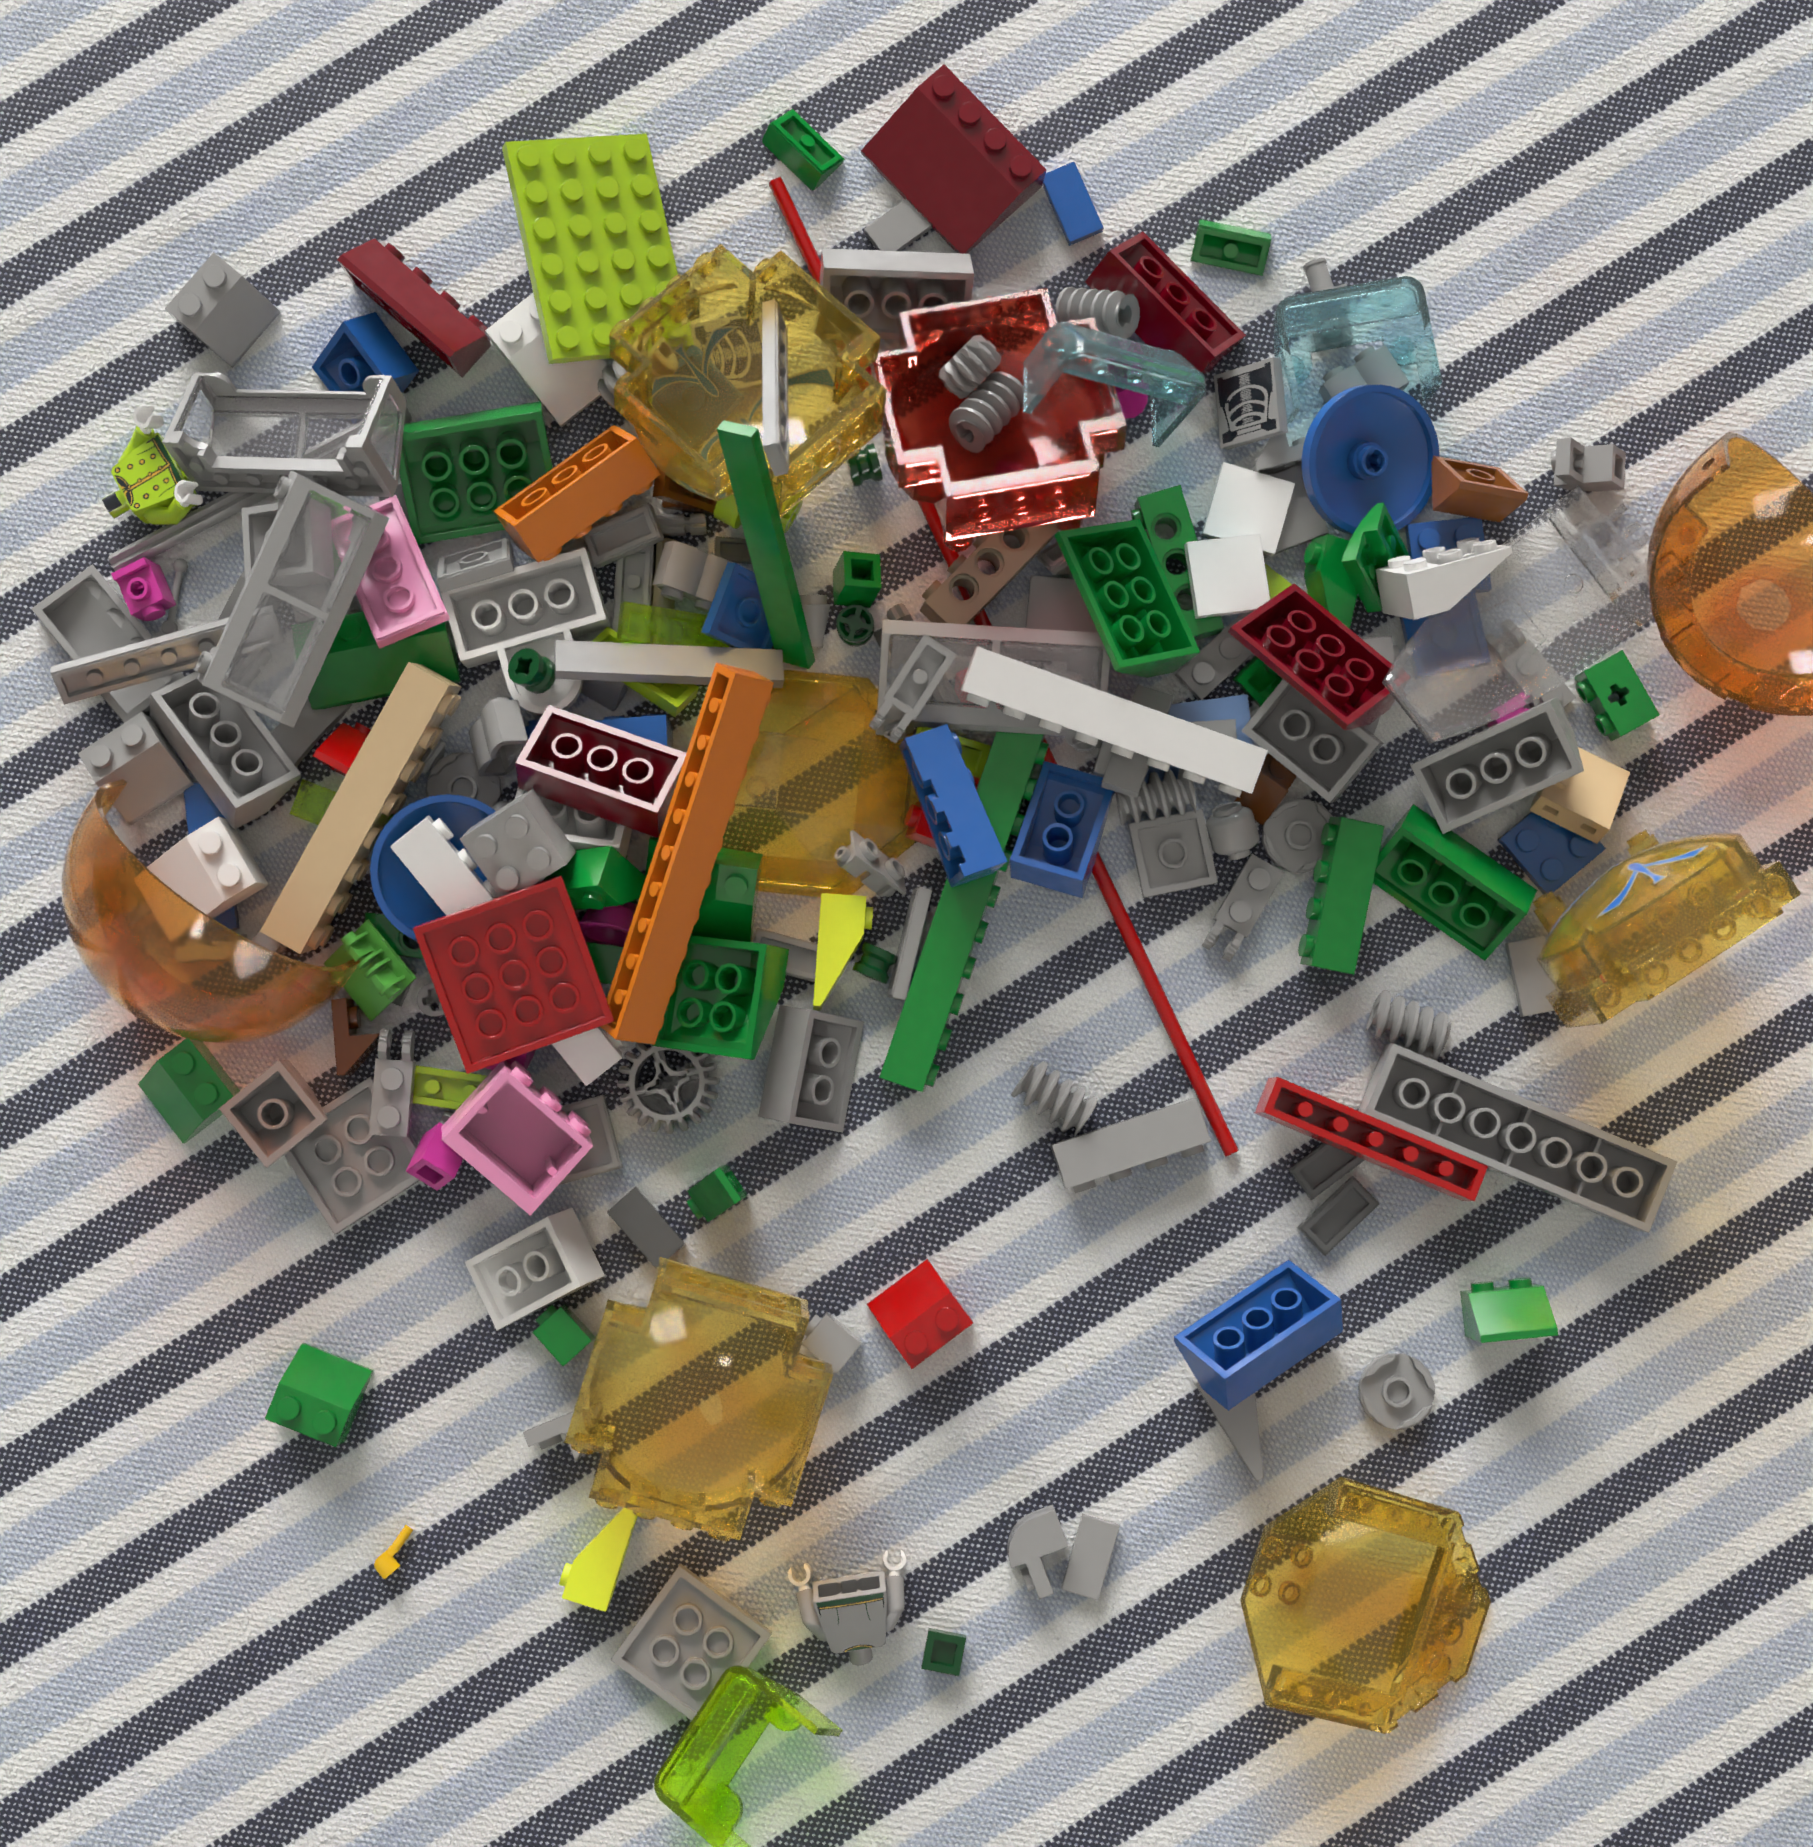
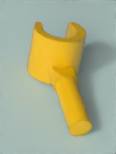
M408 1525L404 1526L392 1545L375 1560L374 1568L383 1579H386L401 1566L393 1556L401 1549L413 1531Z

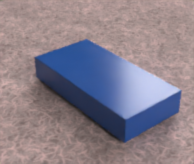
M1075 162L1047 172L1042 186L1068 245L1071 246L1103 232L1104 227Z

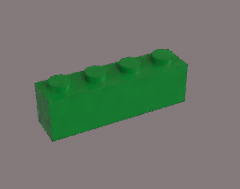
M1330 817L1329 823L1324 825L1321 833V844L1324 845L1322 858L1317 861L1313 873V880L1317 882L1314 897L1309 899L1306 907V918L1309 919L1307 932L1302 935L1298 947V954L1301 956L1300 964L1355 974L1385 826L1345 817Z

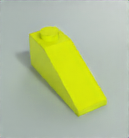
M821 893L813 1010L821 1011L863 940L864 929L872 930L873 907H866L867 896Z
M637 1492L576 1556L573 1564H565L559 1581V1585L565 1587L562 1595L563 1599L604 1612L607 1611L644 1494Z

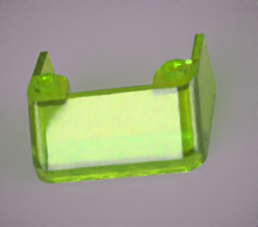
M736 1665L724 1671L658 1771L654 1781L655 1793L659 1800L713 1847H751L733 1831L742 1818L743 1803L740 1796L728 1785L769 1723L782 1731H795L803 1725L814 1735L839 1737L843 1731L801 1695L746 1666Z

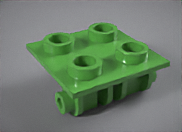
M368 919L355 932L351 931L341 939L343 944L323 964L370 1021H373L416 979V976Z

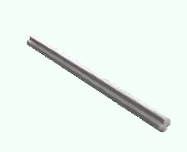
M407 407L405 412L404 424L410 423L412 421V417ZM379 417L370 439L371 443L391 433L392 427L398 425V419ZM366 420L306 451L305 458L336 459L340 448L345 447L349 435L361 434ZM228 492L188 513L177 525H166L110 554L108 557L114 571H117L143 557L151 559L241 512V508L250 507L274 493Z

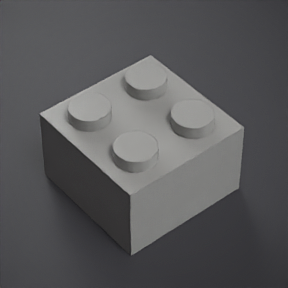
M533 788L473 825L460 838L499 897L536 884L565 866L576 853Z

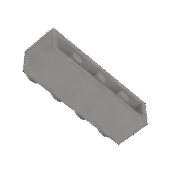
M1191 1098L1050 1144L1064 1188L1073 1187L1074 1192L1078 1193L1096 1187L1095 1179L1109 1175L1110 1180L1115 1181L1132 1175L1130 1168L1144 1163L1147 1170L1167 1164L1166 1156L1181 1152L1182 1157L1185 1158L1204 1151L1202 1144L1211 1142L1198 1100L1197 1098Z

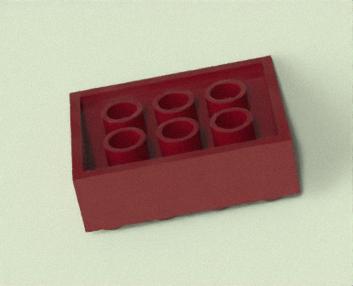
M945 64L913 91L861 150V154L904 199H907L956 253L968 254L1042 188L1047 171Z
M1295 583L1231 626L1228 631L1230 635L1343 730L1369 725L1391 708L1409 680L1404 673Z

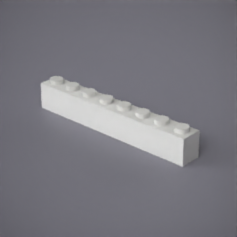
M978 646L975 647L960 689L968 692L967 701L987 708L990 701L1004 705L1002 713L1023 721L1026 714L1040 718L1038 726L1057 733L1061 732L1062 726L1077 731L1074 739L1093 746L1097 745L1098 739L1111 743L1113 745L1110 752L1132 759L1134 752L1149 757L1146 763L1149 766L1168 772L1170 765L1184 770L1183 778L1203 785L1206 778L1220 782L1218 790L1236 797H1240L1242 791L1252 794L1268 750Z
M428 815L391 845V849L445 915L499 897L488 879L483 882L476 874L474 869L478 865L467 850L463 848L461 851H458L449 839L454 835L440 818L433 821ZM601 1027L552 1044L585 1086L589 1085L622 1059V1052L619 1049L623 1045L622 1041L614 1039Z

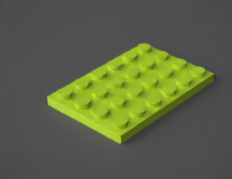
M647 133L505 142L502 151L548 363L557 364L623 357V353L627 349L633 350V346L637 341L644 342V337L647 333L658 335L671 351L679 344H682L683 352L693 345Z

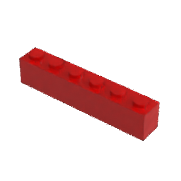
M1279 1077L1268 1078L1254 1112L1259 1116L1461 1201H1475L1488 1168L1483 1163Z

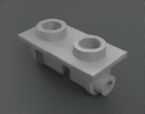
M851 830V844L847 847L841 846L835 852L834 857L837 859V865L855 878L867 871L860 877L861 882L880 897H891L896 890L905 895V870L897 859L889 858L882 853L872 840L864 839L854 830Z

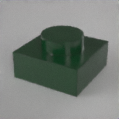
M928 1628L921 1669L959 1676L966 1635Z

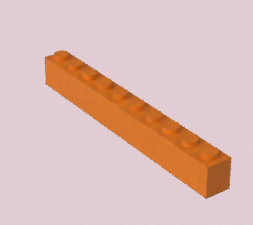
M717 662L715 664L607 996L614 1022L600 1027L616 1040L655 1045L658 1033L663 1027L664 1015L670 997L675 991L677 975L681 963L686 957L687 945L693 927L698 921L699 909L705 891L711 882V872L717 854L722 848L723 836L729 818L734 812L735 800L741 782L747 773V763L753 745L758 739L759 727L765 709L771 700L774 682L754 671Z

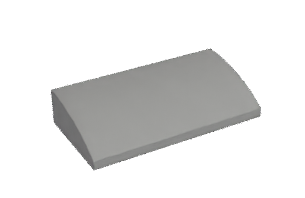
M93 564L31 608L72 660L153 638L140 621L130 614L127 605ZM179 672L104 693L101 696L121 721L125 723L140 712L149 716L150 694L185 676Z

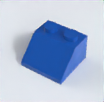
M376 312L343 321L312 366L329 391L365 392L363 382L366 377L385 375L392 376L403 393L419 372ZM349 417L354 425H358L367 419V417Z

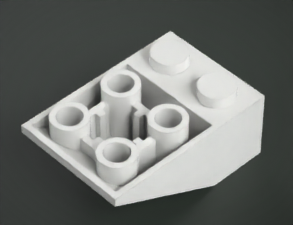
M1468 538L1457 541V548L1445 551V547L1423 550V557L1411 560L1410 556H1400L1389 559L1388 566L1375 569L1383 613L1416 620L1449 611L1512 553V547L1497 545L1496 540L1480 542L1479 538Z

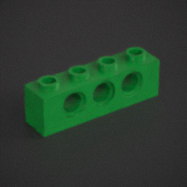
M1181 485L1137 497L1134 505L1135 509L1131 510L1132 520H1141L1175 597L1177 598L1181 594H1188L1192 597L1184 545L1186 542L1198 540ZM1159 524L1169 525L1174 531V537L1171 539H1161L1155 533V526ZM1170 559L1180 560L1185 567V572L1180 575L1171 574L1166 568V561ZM1181 609L1195 641L1217 635L1224 628L1221 616L1195 619L1194 609L1190 611Z

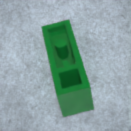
M1330 534L1314 538L1307 546L1304 554V562L1306 563L1304 579L1307 593L1350 629L1358 593L1342 564V558L1349 540Z
M728 1164L717 1168L687 1190L691 1198L686 1202L698 1220L705 1217L707 1222H710L747 1197L748 1194Z

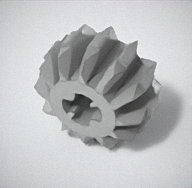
M981 335L973 336L940 370L939 378L950 393H954L959 399L966 398L1000 364L1001 356L989 340L987 341Z

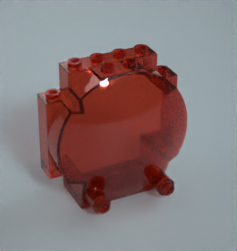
M1047 288L1024 290L1019 293L988 296L983 299L951 302L946 305L915 308L910 311L899 312V338L902 349L886 350L882 353L871 354V379L883 423L884 452L888 466L897 481L898 488H902L912 500L934 503L943 529L944 544L954 552H962L971 546L973 537L1051 523H1054L1061 531L1076 529L1082 526L1085 517L1095 516L1100 469L1104 467L1108 452L1124 450L1127 430L1095 317L1072 319L1067 322L1057 323ZM981 335L996 347L995 350L1001 356L1000 364L991 373L1001 371L1018 379L1027 392L1028 401L1026 406L1021 408L1019 413L1012 417L1007 425L1002 427L1001 432L994 435L991 442L985 444L982 451L973 453L964 449L956 441L949 427L951 413L959 408L960 404L968 396L959 399L954 393H950L939 378V372L973 336Z

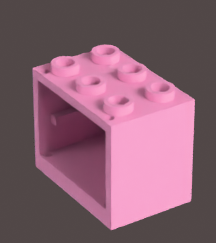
M505 1060L492 1070L442 1125V1141L531 1216L593 1147L590 1138L591 1130L588 1128L589 1124L573 1110L566 1114L561 1109L563 1107L559 1103L561 1100L546 1086H543L540 1090L532 1084L534 1082L531 1079L532 1075L520 1063L514 1061L510 1065Z

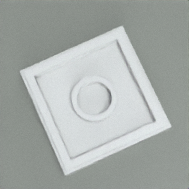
M1223 462L1201 536L1218 539L1260 534L1263 554L1273 557L1276 553L1295 483Z
M1260 534L1186 542L1184 545L1195 619L1253 612L1270 600Z

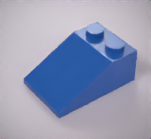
M1044 761L1010 858L1011 878L1083 898L1114 795V791L1101 787L1103 777Z

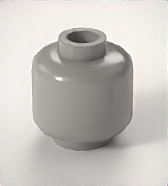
M1230 802L1213 808V814L1206 821L1213 851L1219 855H1228L1229 860H1238L1251 854L1250 849L1259 842V833L1252 809L1241 806V802Z

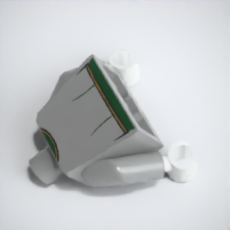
M888 1550L884 1552L882 1562L885 1568L889 1570V1576L885 1577L884 1571L814 1581L812 1582L813 1589H810L809 1582L813 1577V1569L808 1563H804V1569L807 1574L804 1581L796 1579L793 1567L789 1569L788 1579L793 1585L798 1586L799 1592L796 1593V1598L804 1626L820 1641H827L831 1652L835 1654L849 1652L850 1662L853 1665L861 1666L871 1662L873 1658L871 1648L882 1647L886 1643V1632L895 1628L904 1610V1577L900 1576V1569L906 1563V1556L902 1550H900L901 1562L895 1567L890 1566L887 1562Z

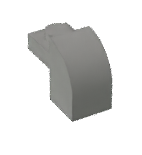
M1571 437L1559 438L1556 442V449L1551 456L1554 486L1578 491L1624 490L1626 453L1614 444L1583 446Z
M1053 1504L1022 1517L1011 1530L1007 1543V1553L1011 1568L1026 1563L1027 1567L1020 1569L1028 1592L1036 1589L1039 1599L1054 1594L1040 1557L1068 1547Z

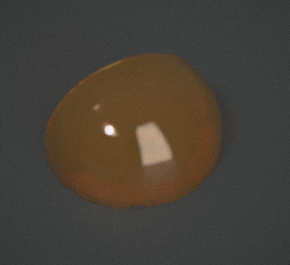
M1728 432L1698 456L1682 473L1669 491L1657 514L1647 554V586L1652 614L1655 618L1660 638L1674 660L1691 678L1716 696L1724 700L1728 697L1747 704L1749 709L1770 714L1812 716L1813 492L1764 448L1745 436Z
M122 779L99 787L80 815L70 836L63 861L61 891L66 925L73 945L87 970L108 996L123 1009L159 1030L178 1037L209 1043H240L276 1035L296 1026L320 1010L336 996L357 968V965L360 963L359 960L355 961L352 959L342 965L333 967L303 963L264 948L217 922L178 895L155 876L131 853L109 825L105 816L127 785V782Z

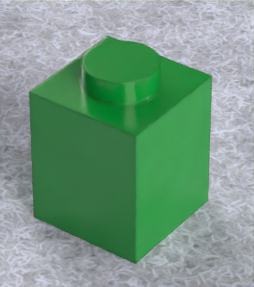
M843 551L833 569L834 605H861L865 608H870L881 590L880 554Z
M566 1304L558 1310L551 1305L535 1320L540 1326L532 1332L563 1367L596 1338Z

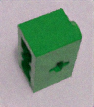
M1623 650L1574 677L1577 681L1575 688L1580 699L1585 704H1590L1596 715L1594 722L1597 729L1603 736H1608L1610 741L1629 733L1660 715ZM1616 692L1619 699L1611 703L1608 700V696Z

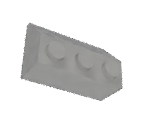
M780 1005L758 1117L843 1133L864 1021Z

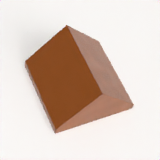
M1433 456L1431 462L1433 511L1501 522L1527 500L1529 493L1501 468Z

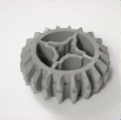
M636 1042L635 1046L641 1054L637 1057L633 1053L627 1052L625 1058L633 1062L632 1067H619V1072L629 1074V1080L618 1081L617 1087H629L630 1092L620 1096V1102L624 1103L630 1100L634 1102V1105L628 1108L626 1113L632 1116L640 1110L643 1113L637 1122L640 1126H644L649 1118L653 1119L651 1125L652 1132H658L661 1122H665L666 1133L672 1134L674 1132V1122L678 1121L682 1131H687L689 1127L686 1118L689 1116L694 1123H701L702 1119L696 1111L699 1108L706 1113L712 1111L711 1106L704 1103L705 1097L710 1099L718 1098V1093L708 1091V1084L716 1085L720 1083V1078H708L707 1072L717 1069V1064L709 1063L704 1065L702 1062L710 1054L699 1053L697 1055L692 1051L652 1046V1044L647 1049L643 1043ZM664 1051L682 1053L692 1061L695 1067L688 1070L675 1071L670 1066L669 1061L666 1060ZM653 1056L656 1075L651 1082L638 1087L640 1071L646 1061ZM664 1070L671 1077L687 1075L686 1078L678 1080V1086L673 1085L676 1088L673 1095L670 1094L668 1089L656 1088L651 1090L652 1087L659 1085V1080H664L661 1078ZM699 1078L698 1093L694 1101L684 1110L681 1098L682 1087L686 1083ZM654 1094L663 1095L668 1104L671 1105L673 1114L667 1115L654 1111L642 1098Z

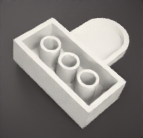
M586 547L559 554L548 561L542 560L539 563L535 561L514 568L513 572L441 593L444 606L450 618L449 623L460 661L467 668L500 660L505 681L512 698L518 700L519 705L524 710L535 715L542 716L548 705L562 710L568 709L579 697L583 680L555 679L549 690L540 694L532 693L509 678L508 664L513 655L521 649L530 648L537 651L541 656L547 657L555 664V640L574 641V637L602 630L607 626L611 627L594 566Z

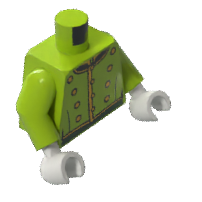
M138 406L133 416L136 428L118 463L111 470L119 490L103 498L102 501L113 518H117L131 509L133 514L145 524L177 525L192 507L202 504L203 498L195 491L198 483L191 482L162 443L164 438L158 432L154 434V429L163 426V418L160 415H151L154 410L153 406Z

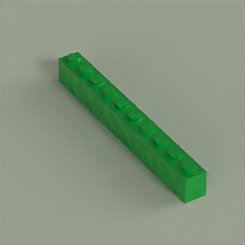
M996 732L977 793L1008 862L993 874L951 888L948 878L946 879L879 1078L920 1092H925L926 1086L934 1087L940 1070V1066L934 1064L938 1051H946L952 1034V1030L946 1028L950 1015L958 1016L965 995L959 993L963 978L970 980L977 958L971 957L975 942L982 944L989 925L988 922L983 921L987 906L995 907L1001 889L995 883L999 871L1007 872L1013 852L1007 849L1011 835L1018 837L1025 815L1019 814L1023 800L1031 801L1037 783L1036 779L1031 778L1036 764L1043 765L1049 748V744L1043 742L1044 734Z

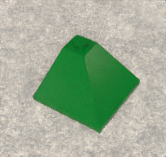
M650 836L645 876H647L659 839L657 837ZM721 848L711 872V882L705 891L699 909V918L691 933L692 936L752 942L763 854Z
M691 935L687 945L686 957L682 961L677 975L675 991L670 997L664 1015L663 1027L658 1033L655 1045L652 1046L754 1060L784 988L789 949L768 944Z

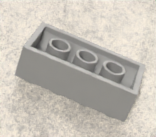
M822 248L820 268V337L967 342L974 279L970 254Z
M193 672L150 694V717L233 830L267 813L301 778V773L253 709L203 686L197 679L199 673ZM226 674L223 681L234 685Z
M1558 697L1550 699L1410 765L1443 834L1584 771L1574 730Z

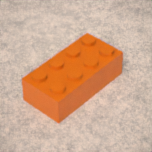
M612 425L493 512L519 549L538 563L542 560L548 561L556 557L562 551L561 546L572 538L578 539L589 533L593 528L592 524L603 516L609 517L618 512L623 506L622 502L633 494L639 495L647 491L653 485V480L661 474L638 438Z

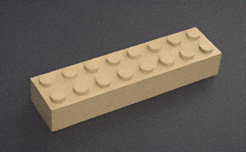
M408 662L261 928V933L299 954L316 950L319 945L324 947L334 931V927L330 925L337 912L342 914L346 910L353 895L349 893L355 879L361 881L369 869L371 862L366 859L375 846L380 832L391 814L395 815L405 804L407 796L403 792L409 781L415 783L425 767V763L421 760L427 749L433 750L442 737L444 730L439 727L446 714L451 717L458 708L462 699L458 695L461 686L422 664Z

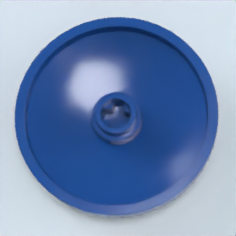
M1360 385L1346 389L1331 398L1313 419L1302 451L1303 482L1308 498L1316 512L1335 529L1353 535L1367 513L1377 503L1384 502L1397 531L1408 525L1422 511L1432 494L1431 462L1433 456L1440 457L1435 428L1427 412L1417 400L1408 393L1392 386Z
M451 794L435 795L407 805L387 822L373 848L370 877L372 890L381 911L400 932L417 941L413 927L446 915L391 849V845L429 815L433 821L440 818L454 835L449 839L458 851H461L465 846L460 838L473 825L496 812L494 809L470 797ZM479 866L474 869L483 882L487 880Z

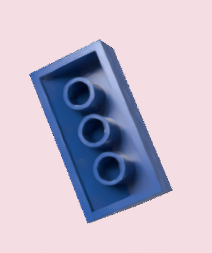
M1287 1260L1174 1336V1342L1201 1388L1229 1411L1343 1332L1341 1299L1293 1262Z

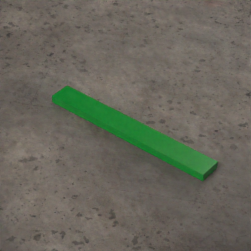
M723 420L717 428L774 649L782 650L784 663L810 669L815 662V656L759 429Z

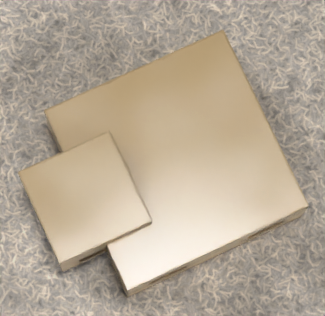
M1578 747L1584 771L1538 791L1533 798L1529 811L1597 844L1611 828L1630 772Z

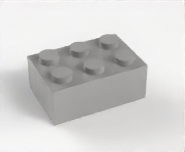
M1284 679L1241 730L1263 749L1268 750L1270 755L1329 803L1337 801L1384 744L1363 726L1343 730Z

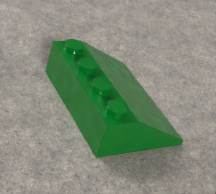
M541 401L404 424L399 475L411 530L418 545L505 530L493 511L553 469ZM394 425L392 427L391 433L394 451L396 444L397 425Z
M1140 519L1063 530L1055 534V538L1116 672L1145 678L1175 672L1200 653Z

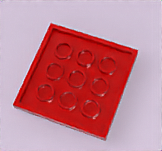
M562 875L413 927L467 1074L614 1022V1017Z

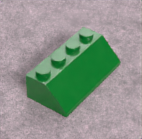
M364 612L345 615L308 696L312 710L327 709L388 697L408 662L422 664L454 683L461 682L455 642L449 620L379 649ZM316 621L293 625L297 661Z
M1414 804L1395 825L1380 846L1373 881L1376 886L1484 961L1527 915L1538 891L1452 830L1443 834L1436 819Z

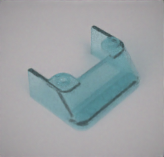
M1410 276L1390 278L1288 296L1279 303L1274 313V357L1280 358L1282 364L1287 424L1294 421L1301 409L1297 385L1307 380L1311 374L1313 367L1311 353L1381 340L1383 346L1387 347L1399 366L1417 365L1423 400L1431 399L1442 384L1425 291L1417 279Z
M1060 322L1049 328L1024 361L1025 413L1031 414L1062 373H1068L1151 396L1152 446L1160 447L1206 393L1205 376L1182 355L1171 350H1164L1074 325L1070 322Z

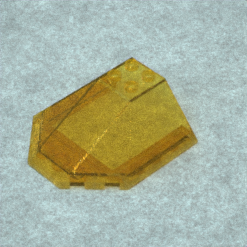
M784 670L783 688H772L771 700L765 709L759 727V736L753 745L747 763V773L741 782L735 800V809L729 818L722 848L763 854L758 892L821 898V893L853 895L864 885L860 877L867 871L855 878L838 866L837 859L834 857L838 848L841 846L847 847L851 844V830H854L864 839L872 840L878 849L889 858L897 859L907 849L917 843L905 837L908 826L904 825L906 814L912 804L916 805L919 799L899 747L904 738L899 739L895 744L884 735H875L876 731L869 727L870 722L877 713L878 689L869 678ZM912 732L910 734H907L905 738L913 736L915 734Z
M1339 1477L1265 1525L1240 1598L1265 1705L1386 1734L1397 1728V1720L1409 1711L1417 1713L1439 1696L1437 1690L1449 1681L1457 1683L1468 1673L1491 1600L1487 1589L1481 1586L1477 1574L1480 1568L1472 1545L1466 1542L1461 1529L1464 1526L1461 1514L1450 1508Z

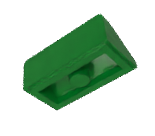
M793 109L771 122L762 138V143L812 191L818 188L845 160Z
M1199 219L1190 261L1263 276L1272 240L1271 234Z

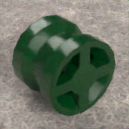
M874 443L866 445L864 450L860 451L853 449L845 450L846 461L854 487L862 485L863 481L872 479L875 482L883 480Z
M850 605L840 611L836 625L840 639L849 646L858 647L865 645L874 633L872 614L861 605Z
M521 649L513 655L508 664L509 678L532 693H544L549 690L555 681V664L533 649Z
M864 942L861 948L863 953L861 960L855 962L852 970L886 984L889 979L887 973L889 967L896 963L898 956Z

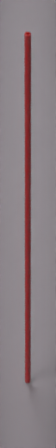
M775 178L769 182V187L820 293L821 260L782 178ZM841 338L949 568L959 557L956 547L858 339ZM957 586L963 600L970 599L968 590L962 586ZM985 609L973 620L975 625L992 626ZM1049 747L1044 761L1057 764ZM1097 852L1092 869L1095 881L1225 1157L1239 1151L1106 866L1099 852Z

